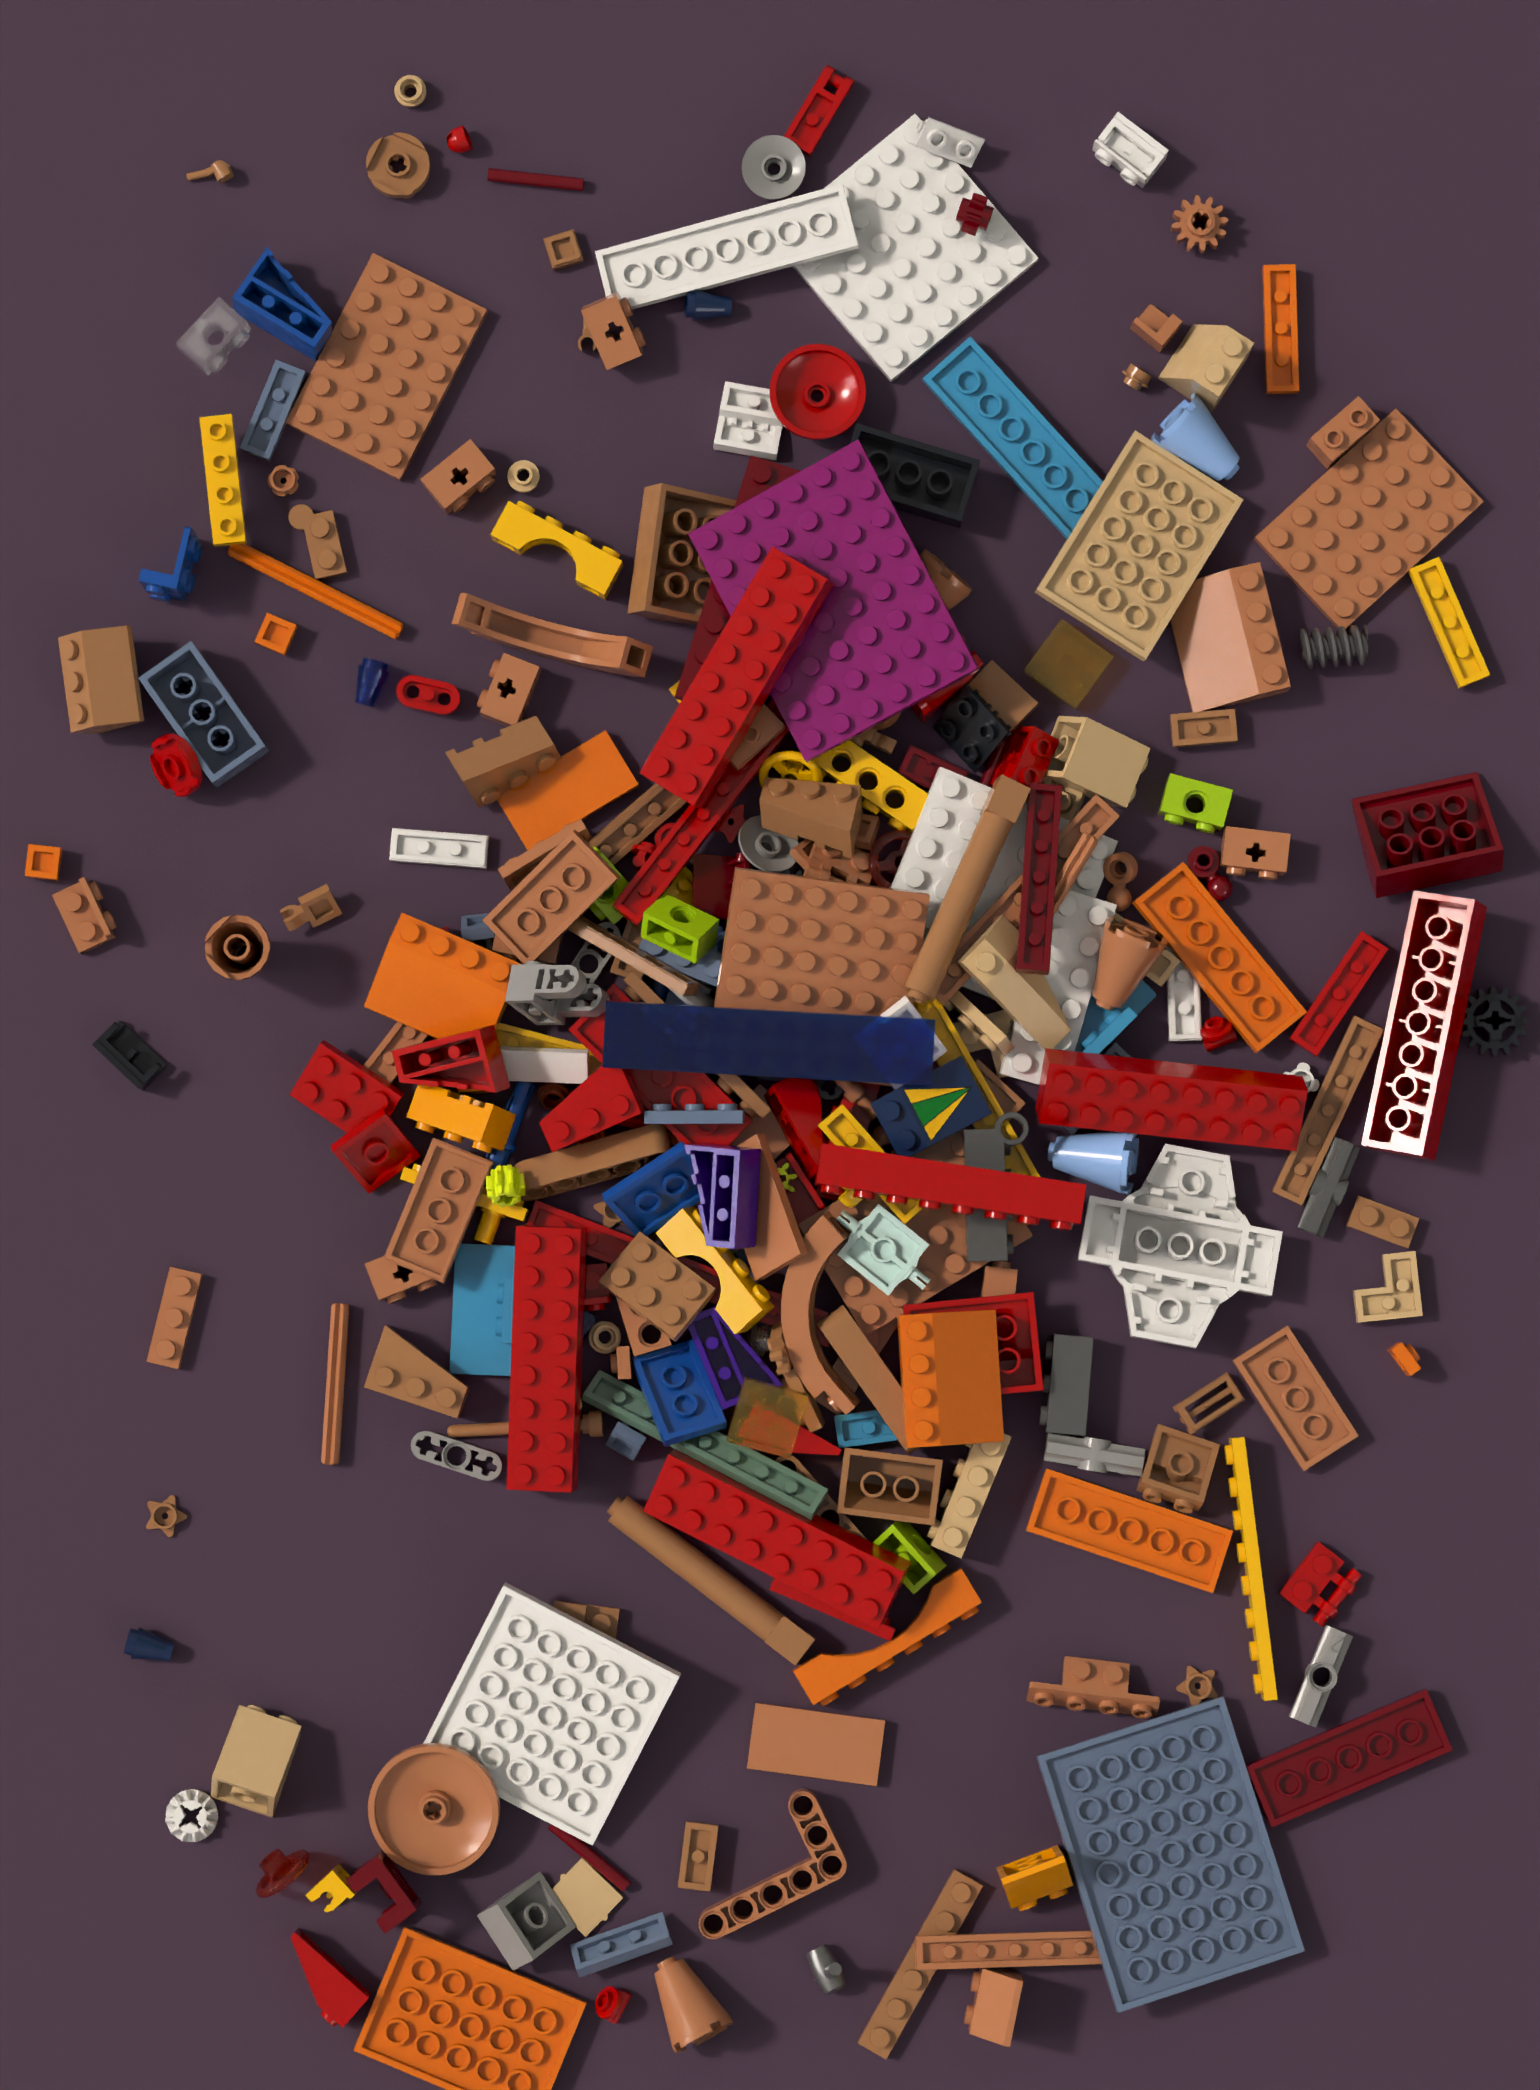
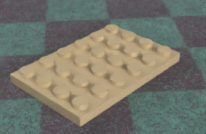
M1135 430L1035 590V593L1144 662L1244 499L1169 451L1159 447Z

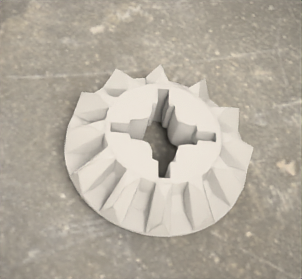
M196 1789L181 1791L171 1799L166 1807L165 1822L170 1833L182 1842L201 1841L208 1837L217 1825V1806L214 1800L203 1791ZM181 1805L190 1811L195 1808L198 1809L200 1806L202 1807L196 1817L201 1828L192 1821L188 1824L185 1823L183 1826L180 1824L186 1816Z

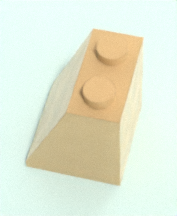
M1193 324L1158 379L1190 400L1191 394H1197L1209 412L1212 413L1246 362L1254 342L1227 325Z
M1058 716L1051 736L1058 739L1059 744L1044 777L1052 779L1053 782L1080 791L1089 798L1097 794L1109 806L1127 808L1128 804L1135 797V786L1139 776L1148 765V754L1151 748L1088 717Z
M239 1705L212 1775L211 1797L273 1818L300 1739L301 1725H298L294 1719L281 1715L277 1718L268 1715L265 1710L254 1705H248L247 1707Z

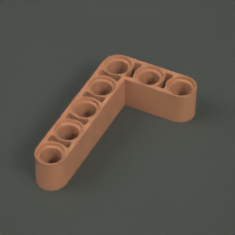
M806 1788L796 1789L790 1795L788 1802L789 1812L811 1856L704 1909L699 1919V1929L703 1936L714 1940L721 1938L840 1879L845 1874L847 1868L845 1855L816 1795L811 1790ZM807 1796L813 1803L812 1808L806 1813L796 1811L793 1805L796 1798ZM812 1827H823L827 1831L825 1840L819 1843L811 1841L808 1837V1832ZM828 1856L838 1857L841 1861L840 1869L833 1873L826 1871L822 1865L824 1859ZM801 1870L809 1872L812 1876L810 1884L805 1887L797 1886L793 1882V1876L796 1872ZM770 1885L778 1886L782 1890L781 1898L774 1902L767 1900L763 1894L765 1888ZM742 1899L749 1901L753 1907L752 1912L747 1916L738 1915L734 1910V1905L737 1901ZM712 1914L720 1916L723 1920L722 1927L716 1931L709 1930L704 1923L707 1916Z

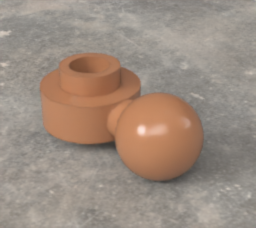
M1127 852L1112 854L1106 858L1103 864L1104 876L1113 884V888L1106 895V901L1117 904L1115 910L1117 912L1124 911L1130 906L1132 896L1126 888V884L1134 880L1138 872L1135 858ZM1121 862L1126 866L1125 873L1120 870Z

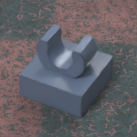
M489 913L461 916L462 938L472 943L475 940L484 939L486 941V948L491 949L492 938H495V933L482 921Z
M618 1421L605 1445L634 1461L647 1437L644 1436V1432L640 1430L637 1432L628 1427V1424L625 1422L621 1423Z

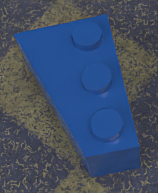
M266 247L232 297L233 312L316 361L332 334V321L308 293L300 288L293 280V276L289 271L281 266L271 250Z

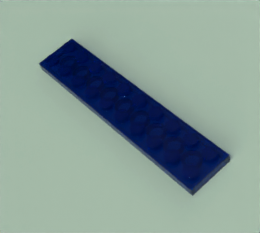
M606 1000L602 1067L931 1086L935 1019Z

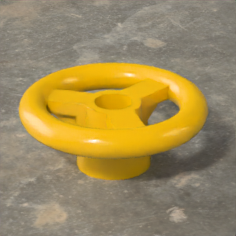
M781 751L770 755L765 759L759 770V782L762 788L765 777H768L772 766L781 775V779L823 782V775L819 765L814 760L805 762L802 754L796 751Z

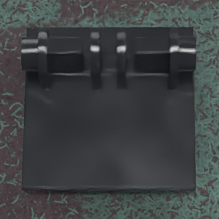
M965 685L933 725V728L974 773H977L1002 741H1008L1013 736V733L1010 730L1011 726L1009 724L1007 725L1000 717L997 718L999 714L997 710L993 712L990 710L992 705L990 703L987 704L979 695V691Z

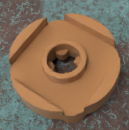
M399 132L385 138L381 137L373 143L366 157L369 180L378 192L387 197L410 199L428 181L431 170L429 155L423 144L410 134ZM400 158L404 159L406 169L394 173L393 167L390 165L391 161L397 162Z

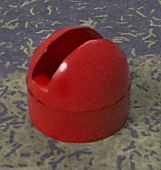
M464 125L454 128L448 133L447 144L452 152L464 153L473 149L470 136Z

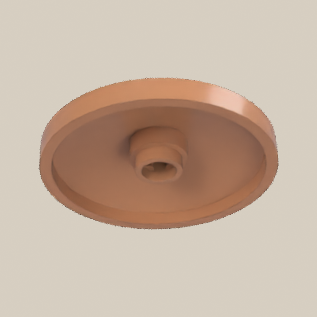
M425 1743L401 1751L384 1765L370 1791L368 1818L376 1842L383 1852L395 1863L407 1870L423 1875H446L468 1867L478 1860L489 1847L499 1824L500 1800L493 1778L484 1765L474 1756L452 1745Z

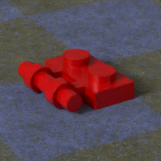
M1317 1541L1279 1590L1278 1594L1304 1614L1312 1604L1318 1607L1320 1610L1313 1618V1621L1323 1628L1330 1618L1334 1619L1339 1613L1337 1608L1347 1595L1352 1596L1357 1589L1355 1585L1362 1575L1351 1568L1345 1578L1342 1577L1337 1571L1344 1561ZM1331 1580L1338 1587L1329 1599L1325 1601L1319 1595Z

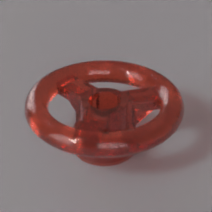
M905 830L891 831L882 835L874 843L869 854V870L873 880L879 887L891 888L892 883L887 881L880 872L887 871L895 877L898 870L894 863L897 857L903 858L912 832ZM895 840H902L899 850L889 853L885 861L878 862L879 854L885 845Z
M276 1849L268 1854L259 1864L265 1875L256 1886V1895L260 1898H267L291 1884L307 1867L310 1860L309 1852L298 1850L285 1856L280 1849Z

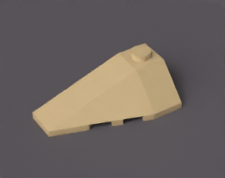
M1001 915L956 962L1044 1050L1045 1048L1053 1049L1071 1031V1028L1045 976L1015 972L1018 930Z

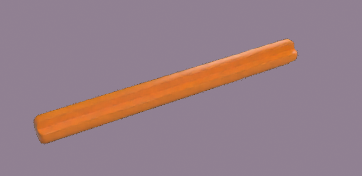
M245 543L230 545L228 549L230 557L393 639H397L403 630V624L400 621Z

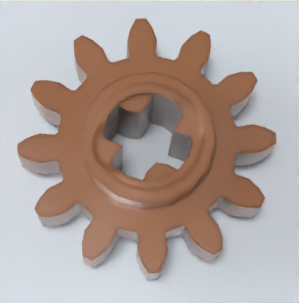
M1196 195L1193 205H1190L1186 200L1182 201L1181 208L1184 212L1174 210L1172 217L1179 222L1173 223L1170 229L1172 232H1180L1177 236L1176 244H1180L1183 241L1188 242L1186 246V252L1188 253L1193 249V246H1198L1199 253L1203 254L1206 244H1209L1215 250L1218 246L1215 237L1224 239L1226 236V231L1219 227L1226 226L1228 218H1219L1223 206L1220 205L1213 209L1211 207L1213 203L1212 197H1209L1206 203L1203 204L1199 195ZM1195 220L1198 223L1201 221L1206 223L1204 230L1200 227L1198 229L1193 227Z

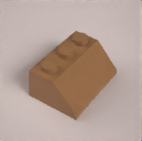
M131 626L83 630L58 637L71 733L100 734L144 721Z
M844 1447L836 1513L935 1526L943 1460Z

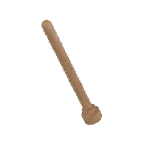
M589 1411L588 1414H583L582 1418H580V1431H583V1434H590V1437L604 1436L603 1411ZM509 1422L450 1425L447 1428V1434L451 1438L508 1435Z

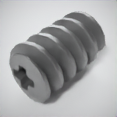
M1352 625L1348 635L1344 626L1338 627L1336 635H1334L1331 627H1326L1323 636H1321L1318 628H1313L1310 637H1308L1305 629H1301L1300 651L1302 660L1306 661L1309 669H1313L1316 659L1319 660L1322 668H1326L1328 659H1332L1334 666L1339 667L1341 658H1345L1348 667L1352 666L1354 657H1357L1360 665L1364 666L1368 656L1367 626L1364 625L1360 634L1358 627Z

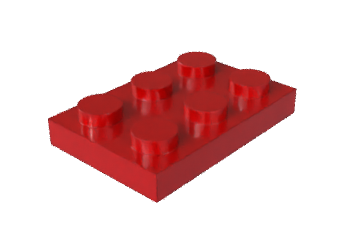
M323 1040L289 1095L348 1133L381 1108L391 1117L405 1093Z

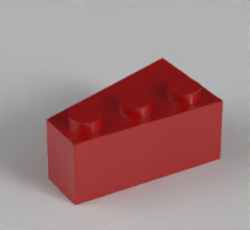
M494 1025L391 1051L400 1083L456 1087L457 1089L485 1090L486 1092L493 1093L510 1088Z
M621 1052L613 1054L539 1122L552 1152L646 1111Z

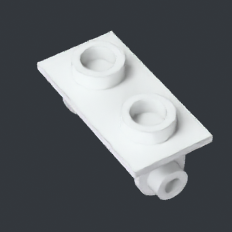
M930 117L925 121L919 120L916 125V132L920 133L915 143V147L970 168L985 141L982 137Z

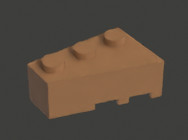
M537 716L501 729V736L484 742L482 737L472 741L474 747L456 753L455 749L445 752L478 808L495 802L501 794L511 788L523 785L529 777L539 771L548 770L556 761L561 759L554 743Z
M765 777L759 800L762 828L796 840L800 837L814 841L816 847L825 850L828 846L843 851L844 857L852 859L863 814L861 785Z
M385 1325L364 1388L454 1418H460L470 1386L454 1374H451L450 1371L397 1333L389 1325Z

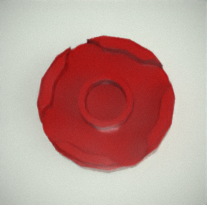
M174 733L165 734L157 738L151 745V748H154V754L150 755V764L159 783L166 790L171 788L175 792L173 795L177 797H187L197 791L202 782V768L192 747L182 737Z

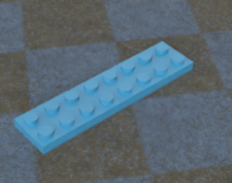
M970 336L922 379V382L1067 540L1103 481Z

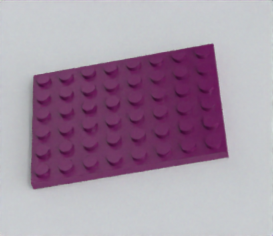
M860 440L850 443L688 533L730 616L733 614L772 546L834 583L770 692L805 762L814 760L979 670Z

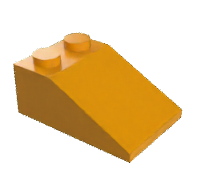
M1058 1845L996 1867L1011 1909L1018 1907L1019 1911L1036 1906L1038 1904L1036 1900L1049 1895L1050 1899L1066 1895L1068 1893L1067 1888L1073 1886L1064 1855Z

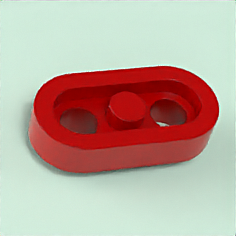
M408 675L399 681L396 688V694L401 704L414 710L449 716L458 710L461 703V697L457 688L450 683ZM415 687L419 689V695L416 698L408 697L407 693L410 688ZM442 695L450 696L451 700L448 705H441L439 703V698Z

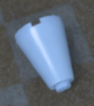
M1193 393L1190 395L1192 402L1188 403L1184 399L1159 425L1164 429L1160 436L1154 432L1151 441L1214 480L1220 481L1224 478L1228 481L1239 470L1240 466L1237 463L1240 457L1201 398Z
M1114 1131L1058 1136L1055 1142H1050L1048 1161L1053 1162L1054 1169L1121 1194H1130L1134 1183H1129L1128 1179L1129 1175L1136 1174L1139 1138H1135L1137 1134Z

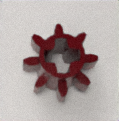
M973 193L971 200L962 199L955 220L963 223L961 227L962 232L976 236L978 229L987 230L994 209L986 205L988 197Z

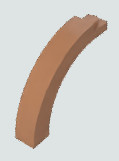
M460 593L452 620L453 625L471 631L473 635L517 650L567 664L620 675L645 678L653 646L628 636L601 634L552 623L504 608L468 593Z
M828 1211L816 1221L803 1237L808 1254L789 1264L782 1289L781 1323L788 1355L803 1385L814 1399L825 1391L828 1395L827 1401L837 1412L842 1410L847 1415L861 1401L839 1377L827 1360L820 1345L815 1324L814 1306L820 1277L830 1257L850 1235Z

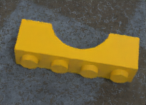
M508 501L490 534L492 541L519 555H522L534 546L542 544L555 545L564 549L576 564L577 586L606 600L624 567L623 561L619 559L620 554L606 546L599 549L591 545L592 539L578 531L571 534L563 530L562 527L564 525L550 516H546L545 520L534 514L535 509L524 502L518 501L517 504Z
M696 1206L682 1208L656 1232L657 1236L675 1258L694 1255L705 1259L714 1267L721 1284L720 1298L715 1310L734 1334L749 1331L775 1307L769 1300L770 1294L762 1285L756 1284L749 1275L750 1269L745 1262L736 1258L729 1248L706 1245L699 1209Z

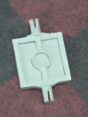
M877 1204L869 1216L860 1220V1222L847 1213L845 1209L841 1212V1215L850 1223L841 1216L837 1217L836 1221L851 1232L847 1243L837 1255L887 1296L890 1295L898 1283L907 1278L921 1288V1290L926 1285L917 1279V1276L926 1284L930 1282L931 1279L916 1268L919 1257L929 1244L880 1204Z

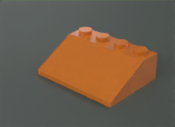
M401 913L385 949L364 1008L436 1039L494 1025L496 1030L508 1005L505 1002L511 967L521 963L405 913Z
M996 1310L898 1315L905 1447L915 1448L1003 1442L1004 1430Z

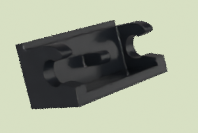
M122 1021L114 1022L92 1044L127 1079L142 1091L168 1066Z

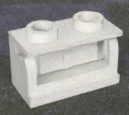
M1119 112L1116 113L1100 134L1099 140L1096 139L1094 141L1092 149L1096 152L1094 154L1095 157L1102 164L1108 167L1113 165L1121 172L1120 176L1132 186L1138 184L1141 188H1144L1166 160L1169 151Z

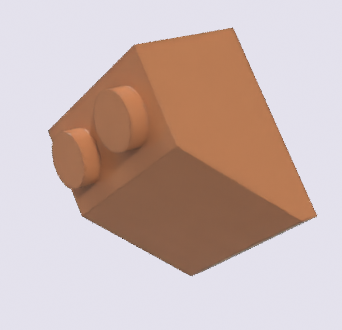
M980 1968V1972L974 1971L970 1991L975 1992L973 2005L967 2004L964 2016V2024L969 2025V2034L1010 2047L1023 1985L1020 1972L1002 1968Z

